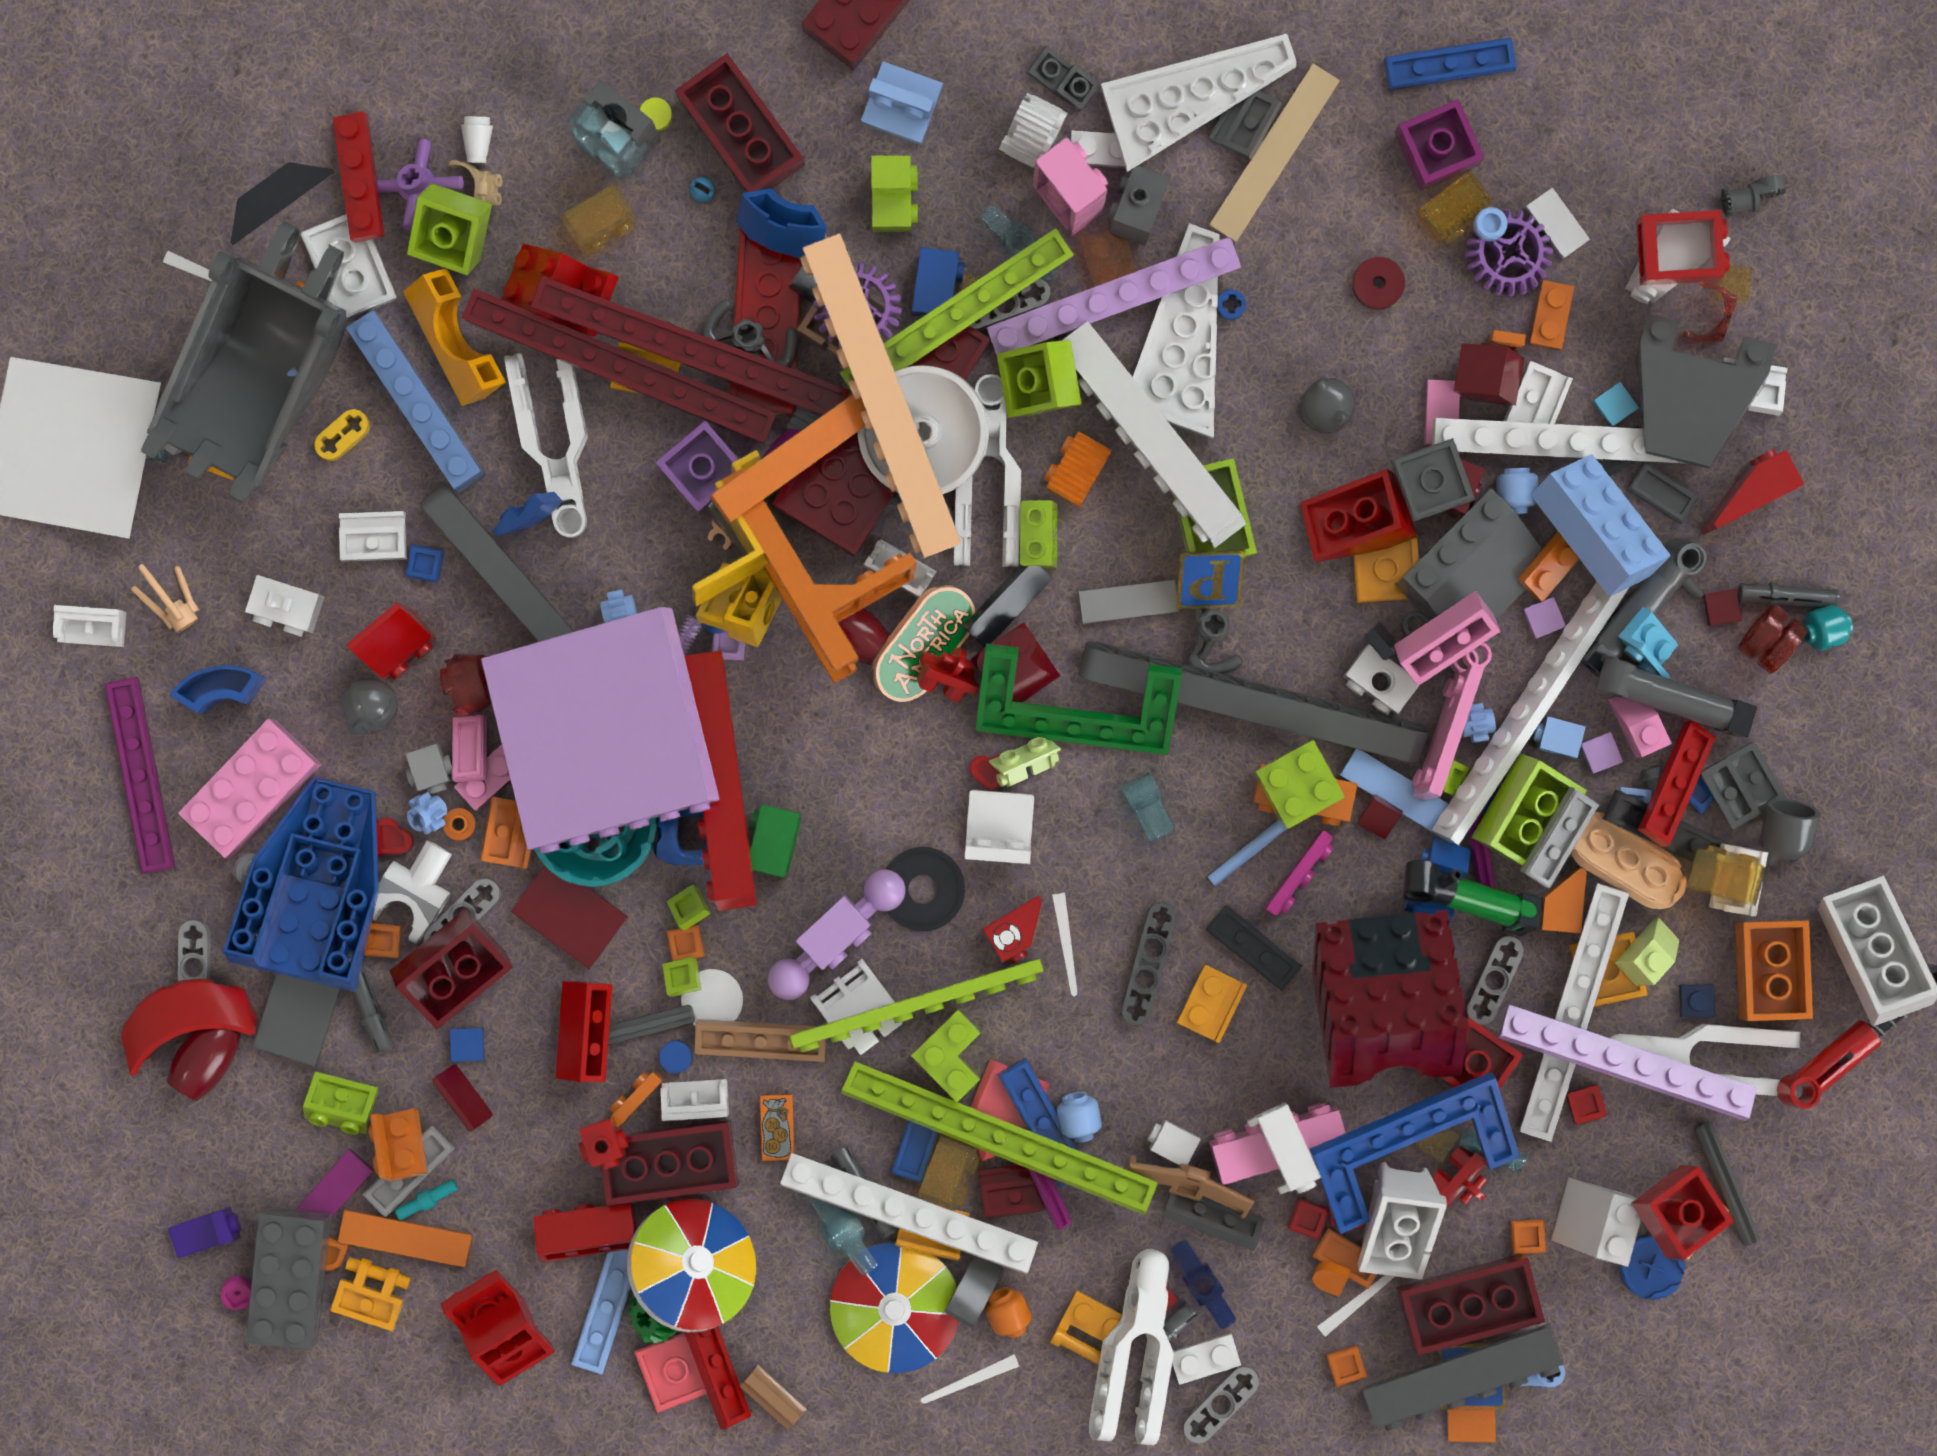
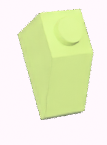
M1655 917L1615 964L1636 986L1655 985L1675 963L1679 939L1659 917Z

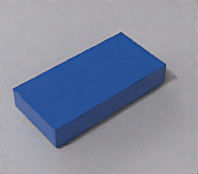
M908 1121L891 1173L922 1183L938 1132Z

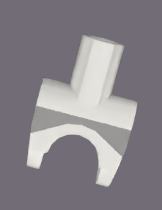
M426 840L410 869L393 861L379 882V893L372 920H377L383 909H386L392 902L401 901L406 903L411 908L414 916L413 930L408 940L418 944L426 931L437 921L450 898L451 893L435 883L452 853Z

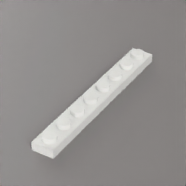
M1433 418L1431 446L1454 438L1458 452L1585 458L1592 454L1595 459L1683 463L1646 454L1643 429Z
M1597 883L1554 1020L1587 1030L1629 892ZM1543 1054L1520 1132L1550 1142L1552 1141L1576 1064Z
M791 1153L780 1186L1027 1274L1038 1244L1037 1241L793 1153Z

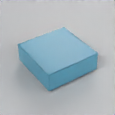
M1621 382L1592 401L1610 427H1613L1639 408Z

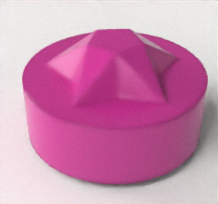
M243 1276L228 1278L221 1287L222 1303L231 1310L247 1308L250 1305L252 1282Z

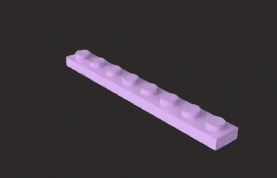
M1227 237L986 328L997 355L998 353L1034 345L1077 329L1087 321L1089 323L1096 322L1241 268L1232 239Z
M1508 1005L1505 1008L1498 1038L1744 1121L1750 1119L1757 1090L1756 1087L1512 1005Z

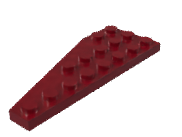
M968 326L909 367H939L953 372L966 381L991 339ZM856 432L785 483L774 499L772 507L855 557L896 491L892 492L889 487L880 482L870 471L862 456L858 432Z

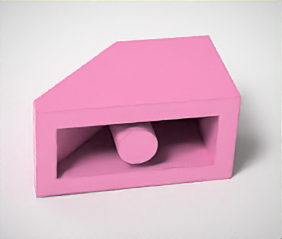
M1616 696L1608 699L1634 758L1644 757L1672 744L1658 713L1653 707Z

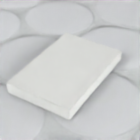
M346 214L300 233L315 269L328 249V244L344 252V258L328 301L345 309L347 320L398 299L374 239L353 243L349 236Z

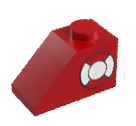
M1039 895L983 928L1002 962L1009 959L1011 964H1014L1028 955L1026 949L1032 944L1042 904Z

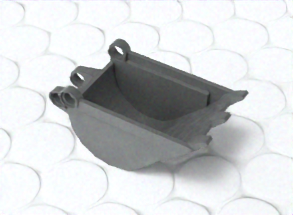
M285 221L278 227L259 265L242 257L235 259L224 252H220L214 259L208 277L212 279L211 284L148 427V436L141 448L142 453L152 458H155L167 444L191 455L192 458L185 470V475L196 481L211 466L236 478L228 497L241 504L254 489L258 490L288 447V444L283 441L309 406L328 374L342 342L347 322L346 310L328 301L344 258V252L328 244V249L323 254L317 268L311 271L303 288L284 279L301 233L299 228ZM295 367L298 372L297 375L287 376L288 371Z

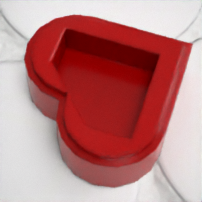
M983 755L976 756L970 763L971 775L988 791H995L999 787L996 775L1000 772L989 761L1000 755H995L992 758Z
M382 818L377 821L378 856L403 854L411 850L414 839L409 831L400 829L398 822L392 818Z

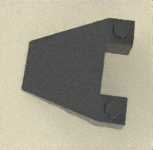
M1647 314L1635 357L1636 368L1638 369V390L1641 399L1645 453L1709 469L1755 398L1763 389L1770 372L1776 344L1744 337L1737 353L1735 365H1730L1672 351L1680 321Z

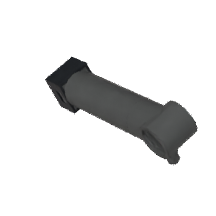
M1673 539L1666 544L1665 548L1671 556L1651 577L1640 583L1603 627L1580 661L1589 671L1599 677L1605 658L1619 660L1623 656L1626 646L1618 636L1642 607L1650 610L1656 616L1681 585L1697 599L1704 596V591L1700 588V585L1690 576L1700 572L1706 564V552L1702 546L1684 539ZM1687 550V558L1682 563V555Z
M1612 658L1604 659L1596 685V690L1605 694L1626 698L1713 727L1716 731L1735 737H1749L1758 707L1639 669L1633 664Z

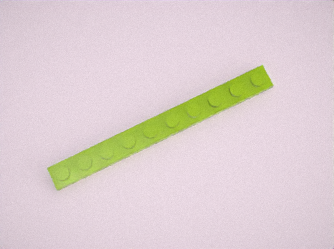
M854 1061L842 1088V1094L1142 1215H1146L1158 1185L1156 1181L961 1103H956V1101Z

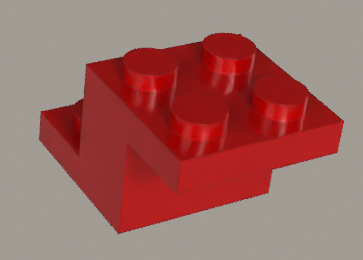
M522 244L520 252L516 256L515 265L509 280L504 287L501 300L586 335L596 337L597 333L531 309L541 277L552 279L608 301L611 299L619 277L608 271L591 268L561 252Z
M497 1269L482 1276L475 1283L454 1293L450 1298L440 1303L443 1313L459 1328L470 1358L498 1386H501L555 1353L551 1342L537 1329L525 1299Z

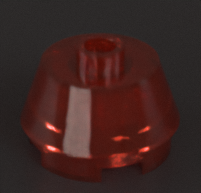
M456 653L451 659L445 660L446 668L440 669L444 695L451 694L456 706H453L452 711L458 716L468 714L476 716L492 704L481 660L487 657L485 655Z

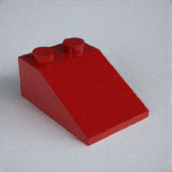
M1772 449L1750 460L1749 462L1752 467L1742 472L1702 526L1701 531L1703 535L1805 485L1788 451L1785 450L1777 454L1775 449Z
M1384 469L1300 502L1313 560L1316 563L1388 549L1417 538L1414 524L1411 521L1397 478L1389 469Z
M396 602L348 642L346 646L382 679L388 680L392 677L396 680L408 671L409 667L407 664L417 656L418 659H421L433 650L434 646L431 643L437 638L413 609Z

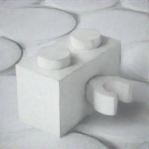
M257 575L245 612L254 615L253 622L271 627L273 621L285 625L283 631L302 637L304 631L313 633L324 596Z

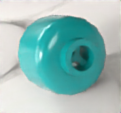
M1825 606L1806 614L1803 626L1801 627V635L1803 640L1815 650L1826 651L1842 646L1848 641L1853 630L1852 620L1849 614L1838 606Z

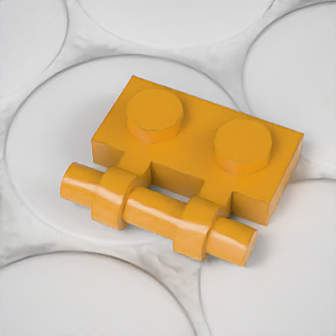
M349 1257L345 1269L356 1273L354 1282L344 1278L340 1280L330 1311L393 1331L404 1298L392 1294L395 1286L407 1290L411 1277L400 1274V1270L392 1267L388 1270L373 1265V1261L365 1258L358 1260ZM367 1277L384 1282L382 1291L365 1286Z

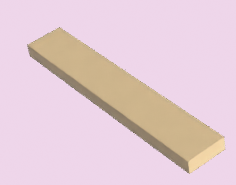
M1314 63L1312 64L1261 143L1252 161L1249 162L1209 224L1211 229L1225 238L1231 237L1232 242L1236 244L1338 86L1339 79Z

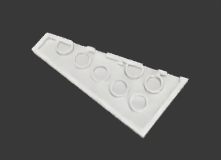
M1283 34L1102 83L1101 91L1126 171L1128 172L1294 69L1296 67V58L1288 35Z
M1189 223L1177 256L1219 241V234ZM1218 276L1161 298L1133 375L1134 380L1170 424L1211 439L1214 438Z

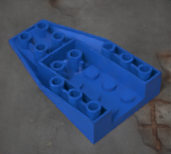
M312 777L252 860L223 949V953L230 963L356 992L379 893L375 791Z

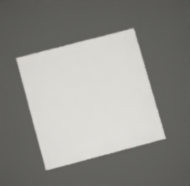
M10 357L0 404V515L130 538L146 454L141 452V448L148 436L147 430L156 410L161 383Z

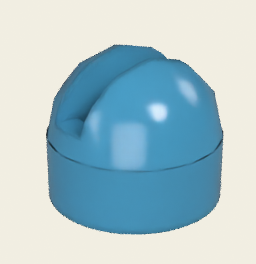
M707 177L695 178L689 187L691 197L697 203H708L715 196L714 183ZM698 183L710 191L707 195L694 186Z

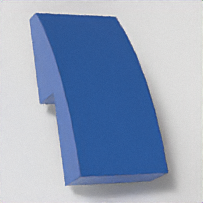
M555 492L536 493L527 499L524 506L510 507L505 510L500 516V522L493 532L499 536L527 530L548 517L562 502V499Z

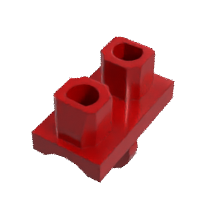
M957 647L951 654L943 652L941 657L923 651L919 657L922 668L918 674L917 681L921 689L932 692L941 682L946 684L943 688L944 695L958 703L966 693L975 695L979 689V685L974 682L975 672L972 669L973 663L966 660L967 654L964 649Z
M1459 1146L1449 1158L1460 1169L1454 1178L1451 1179L1440 1169L1432 1176L1440 1195L1446 1197L1447 1207L1452 1204L1465 1188L1467 1190L1459 1198L1465 1205L1474 1196L1481 1202L1486 1197L1480 1191L1481 1187L1487 1182L1481 1174L1473 1183H1470L1486 1165L1484 1159L1477 1153L1473 1155Z

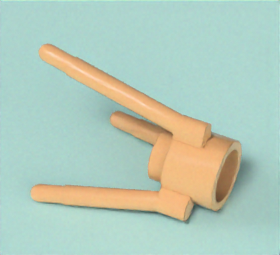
M143 564L139 565L138 568L145 576V579L167 606L165 609L166 613L136 586H133L131 590L165 622L169 630L174 628L176 633H180L199 620L195 613L200 609L193 601L179 566H176L174 570L186 601L185 604L181 599L173 603Z

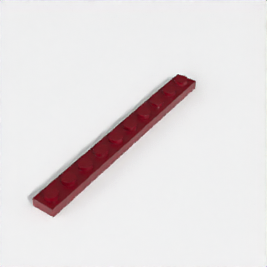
M543 276L531 305V309L821 416L847 399L850 390Z
M473 288L461 317L463 321L761 444H765L777 415L775 412Z

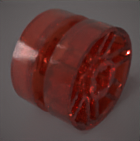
M1776 603L1769 606L1744 635L1737 648L1749 659H1754L1760 654L1757 665L1769 674L1776 672L1789 659L1808 631V628L1796 618L1790 619L1785 624L1789 613Z

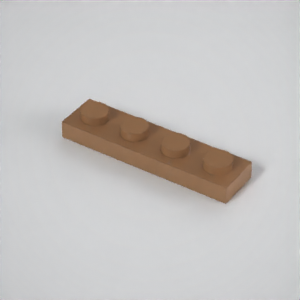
M697 1019L695 1054L825 1062L826 1039L818 1041V1048L801 1053L799 1047L791 1048L787 1035L816 1026Z

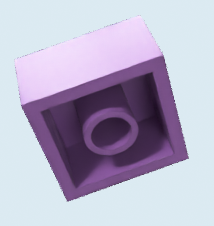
M704 421L655 463L701 516L707 511V505L712 502L709 496L715 493V483L731 475V464L739 459L711 426Z

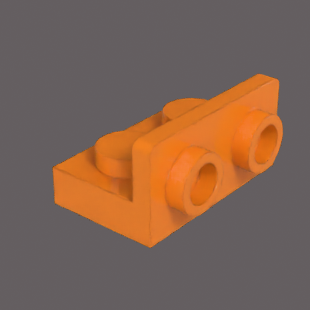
M412 1108L387 1115L371 1114V1124L368 1126V1132L375 1146L376 1156L373 1157V1167L379 1178L393 1182L427 1174L419 1110Z

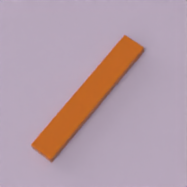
M852 394L709 497L728 524L865 427L861 412L865 411L866 408L862 398L855 400Z

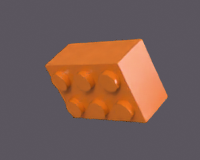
M1809 921L1735 922L1739 1019L1745 1021L1813 1019Z

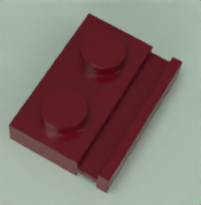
M1015 1165L979 1171L985 1219L1047 1211L1028 1168Z

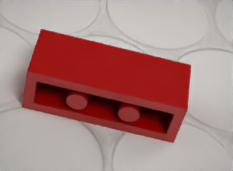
M562 981L556 1079L576 1082H606L613 984L590 981Z
M631 1202L600 1207L583 1204L574 1207L573 1211L561 1212L559 1209H550L543 1211L540 1216L533 1217L536 1252L542 1263L629 1250L631 1240L637 1230L635 1209Z

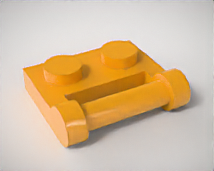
M1076 1289L1051 1337L1050 1343L1057 1347L1062 1345L1099 1365L1101 1351L1066 1332L1069 1326L1072 1325L1103 1341L1119 1323L1122 1313Z

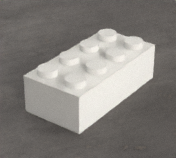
M1884 876L1823 897L1818 912L1872 1027L1935 1003L1937 999V985Z

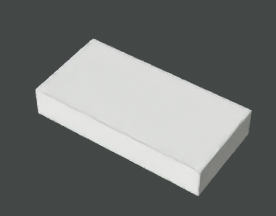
M1553 188L1525 207L1528 214L1535 217L1534 222L1537 226L1540 224L1544 225L1545 228L1541 232L1544 236L1550 235L1551 240L1549 243L1562 260L1590 240Z

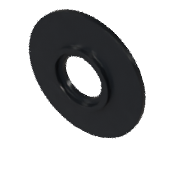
M929 847L912 848L896 856L887 866L886 870L897 873L905 884V897L902 903L897 908L887 911L897 923L915 931H931L946 925L957 915L965 896V882L959 866L946 853ZM918 875H928L937 884V895L929 903H917L909 894V884Z

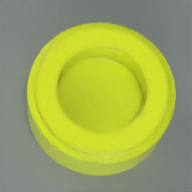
M650 98L640 107V111L653 120L657 132L665 130L670 125L672 111L665 100Z

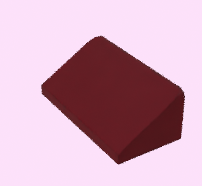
M456 1064L432 1079V1083L468 1131L472 1132L493 1116L491 1110Z

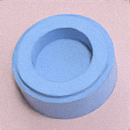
M1488 207L1478 213L1474 219L1473 227L1480 239L1495 241L1505 233L1508 222L1505 214L1500 209Z

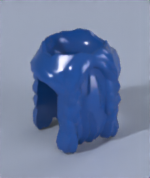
M690 808L679 811L680 817L662 822L660 817H657L658 841L653 846L656 858L672 865L686 864L691 866L694 864H704L703 850H682L678 841L679 819L704 818L703 811L691 813Z

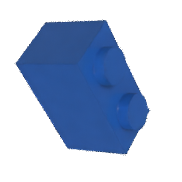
M921 247L912 316L924 317L956 295L954 293L956 281L962 282L965 262H959V252Z

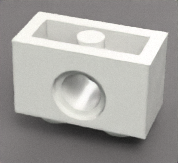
M1370 644L1363 648L1343 675L1348 680L1346 686L1359 696L1366 693L1374 699L1372 705L1387 716L1390 712L1394 715L1399 714L1419 687L1406 670L1389 658L1383 660ZM1376 673L1384 674L1388 679V686L1384 691H1378L1372 685V678Z

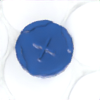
M1645 1234L1636 1237L1629 1265L1627 1267L1619 1264L1621 1280L1631 1292L1642 1298L1656 1300L1665 1298L1677 1290L1685 1272L1684 1260L1666 1258L1653 1236Z

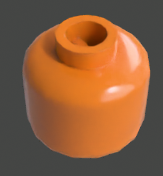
M1003 1287L992 1292L984 1308L985 1315L993 1331L999 1336H1009V1338L1021 1336L1026 1332V1326L1032 1319V1312L1023 1294L1019 1290H1014L1010 1287Z

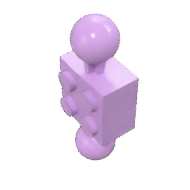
M878 870L867 878L864 884V897L855 905L847 896L842 897L796 940L804 950L797 959H782L771 967L768 973V985L771 992L783 1000L797 999L806 992L809 986V973L817 966L822 970L829 966L833 970L848 956L844 950L851 943L858 947L872 934L868 930L872 925L868 919L877 910L890 911L902 903L905 897V884L902 878L894 871Z

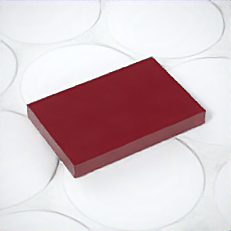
M546 866L542 868L511 911L588 969H591L628 918L626 914L588 886L569 883L556 876Z

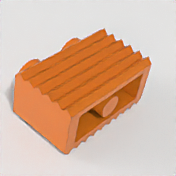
M1078 431L1075 438L1070 435L1067 437L1060 450L1064 457L1059 465L1052 463L1043 480L1048 482L1046 491L1079 509L1112 450Z

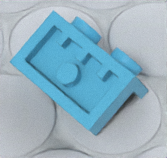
M1642 607L1618 637L1626 646L1624 652L1634 661L1640 663L1638 665L1639 669L1669 678L1670 675L1661 665L1671 656L1678 643L1650 610Z

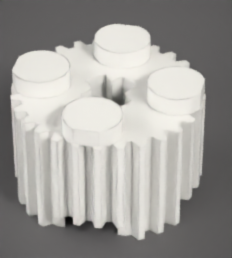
M1027 93L1013 118V122L1007 132L1008 134L1007 136L1005 135L999 150L1035 168V161L1049 151L1068 113L1035 95Z

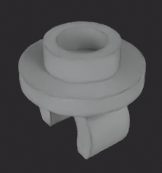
M240 852L238 854L239 859L236 861L234 869H232V874L242 884H245L252 860L256 856L255 853Z

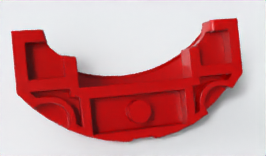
M188 979L178 981L166 987L163 986L150 993L136 1005L135 1011L127 1022L124 1023L121 1031V1039L130 1075L138 1074L142 1063L149 1059V1055L156 1048L184 1033L203 1029H227L249 1036L256 1034L257 1015L245 989L237 985L229 987L213 982V979Z

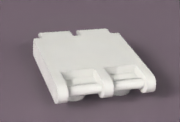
M860 959L857 962L858 966L842 978L836 977L834 979L835 983L818 996L814 994L810 997L828 1023L895 1002L863 959ZM863 970L864 973L849 985H845L847 981ZM840 988L841 991H839L825 1003H822L823 999H825L835 990ZM891 1018L882 1021V1028L878 1030L883 1037H886L903 1023L894 1024V1020ZM862 1028L849 1031L851 1037L842 1040L848 1050L854 1046L860 1055L879 1042L873 1031L863 1033Z

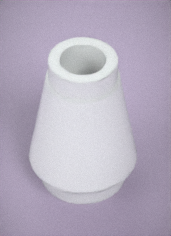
M464 116V124H461L467 163H486L493 126L490 125V117Z

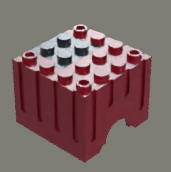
M1448 910L1436 911V914L1429 915L1426 912L1337 920L1336 924L1316 922L1312 977L1330 1088L1357 1086L1365 1081H1371L1372 1077L1378 1072L1393 1067L1415 1068L1420 1072L1421 1076L1427 1075L1432 1078L1460 1076L1462 1074L1469 1024L1467 1017H1464L1466 1008L1462 987L1459 988L1460 975L1457 958H1454L1455 947L1452 931L1448 929Z

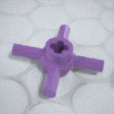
M420 139L418 141L414 164L404 166L399 171L397 179L377 180L379 193L399 192L401 197L407 201L402 227L409 231L412 230L418 196L431 183L451 190L462 189L464 186L462 176L435 177L427 168L431 142L427 139Z

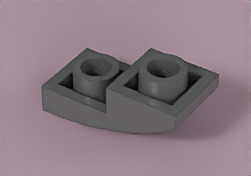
M1048 46L1041 50L1026 71V74L1080 111L1100 85L1082 69L1068 63Z
M973 1256L944 1313L973 1328L1004 1268L991 1261Z

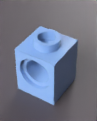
M1544 717L1542 723L1540 722L1533 732L1532 740L1536 741L1535 749L1575 759L1578 758L1586 727L1552 717Z

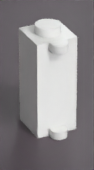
M1284 1102L1255 1115V1117L1247 1121L1249 1127L1259 1124L1284 1179L1285 1184L1278 1187L1280 1194L1295 1189L1298 1193H1302L1316 1186L1314 1181L1321 1178L1288 1104Z

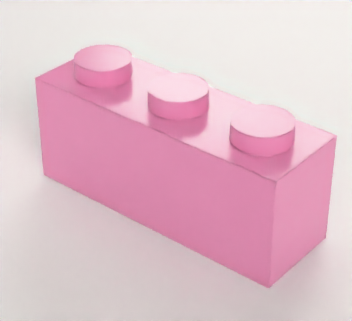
M1474 591L1396 643L1394 647L1400 664L1419 686L1501 631L1492 611L1479 594Z

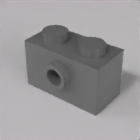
M1141 166L1133 168L1130 175L1124 173L1117 191L1123 193L1120 203L1113 201L1107 220L1113 221L1109 233L1146 246L1170 177Z

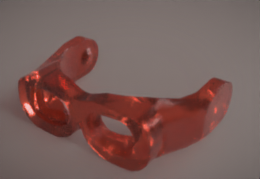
M1700 282V286L1716 290L1720 293L1724 302V317L1713 330L1705 334L1683 331L1682 336L1696 341L1717 340L1722 342L1736 305L1737 295L1731 294L1718 284Z

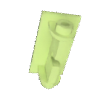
M1038 737L1030 740L1028 744L1001 753L999 757L990 760L989 763L1000 772L996 775L999 785L1001 787L1005 785L1010 787L1028 778L1026 771L1028 766L1033 775L1055 767V763L1059 761L1057 752L1060 751V747L1051 740Z

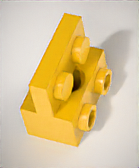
M723 562L719 570L730 564ZM762 569L702 603L696 613V618L698 622L727 631L729 638L759 647L782 598L766 571Z

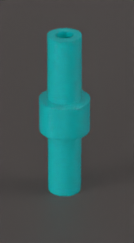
M452 1178L432 1190L427 1188L417 1193V1198L395 1209V1213L398 1219L402 1221L422 1209L427 1211L436 1206L437 1201L457 1191L458 1186Z

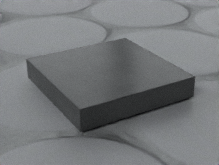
M1454 438L1390 461L1412 522L1475 500Z

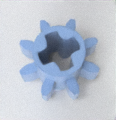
M622 589L607 592L608 600L600 602L605 623L637 614L633 595L624 596Z
M1483 703L1472 704L1462 737H1471V743L1488 741V733L1496 732L1493 710L1491 708L1484 709Z
M426 792L408 802L412 809L407 812V820L413 829L424 831L427 835L446 825L442 818L447 814V807L440 797L436 795L430 796L429 792Z

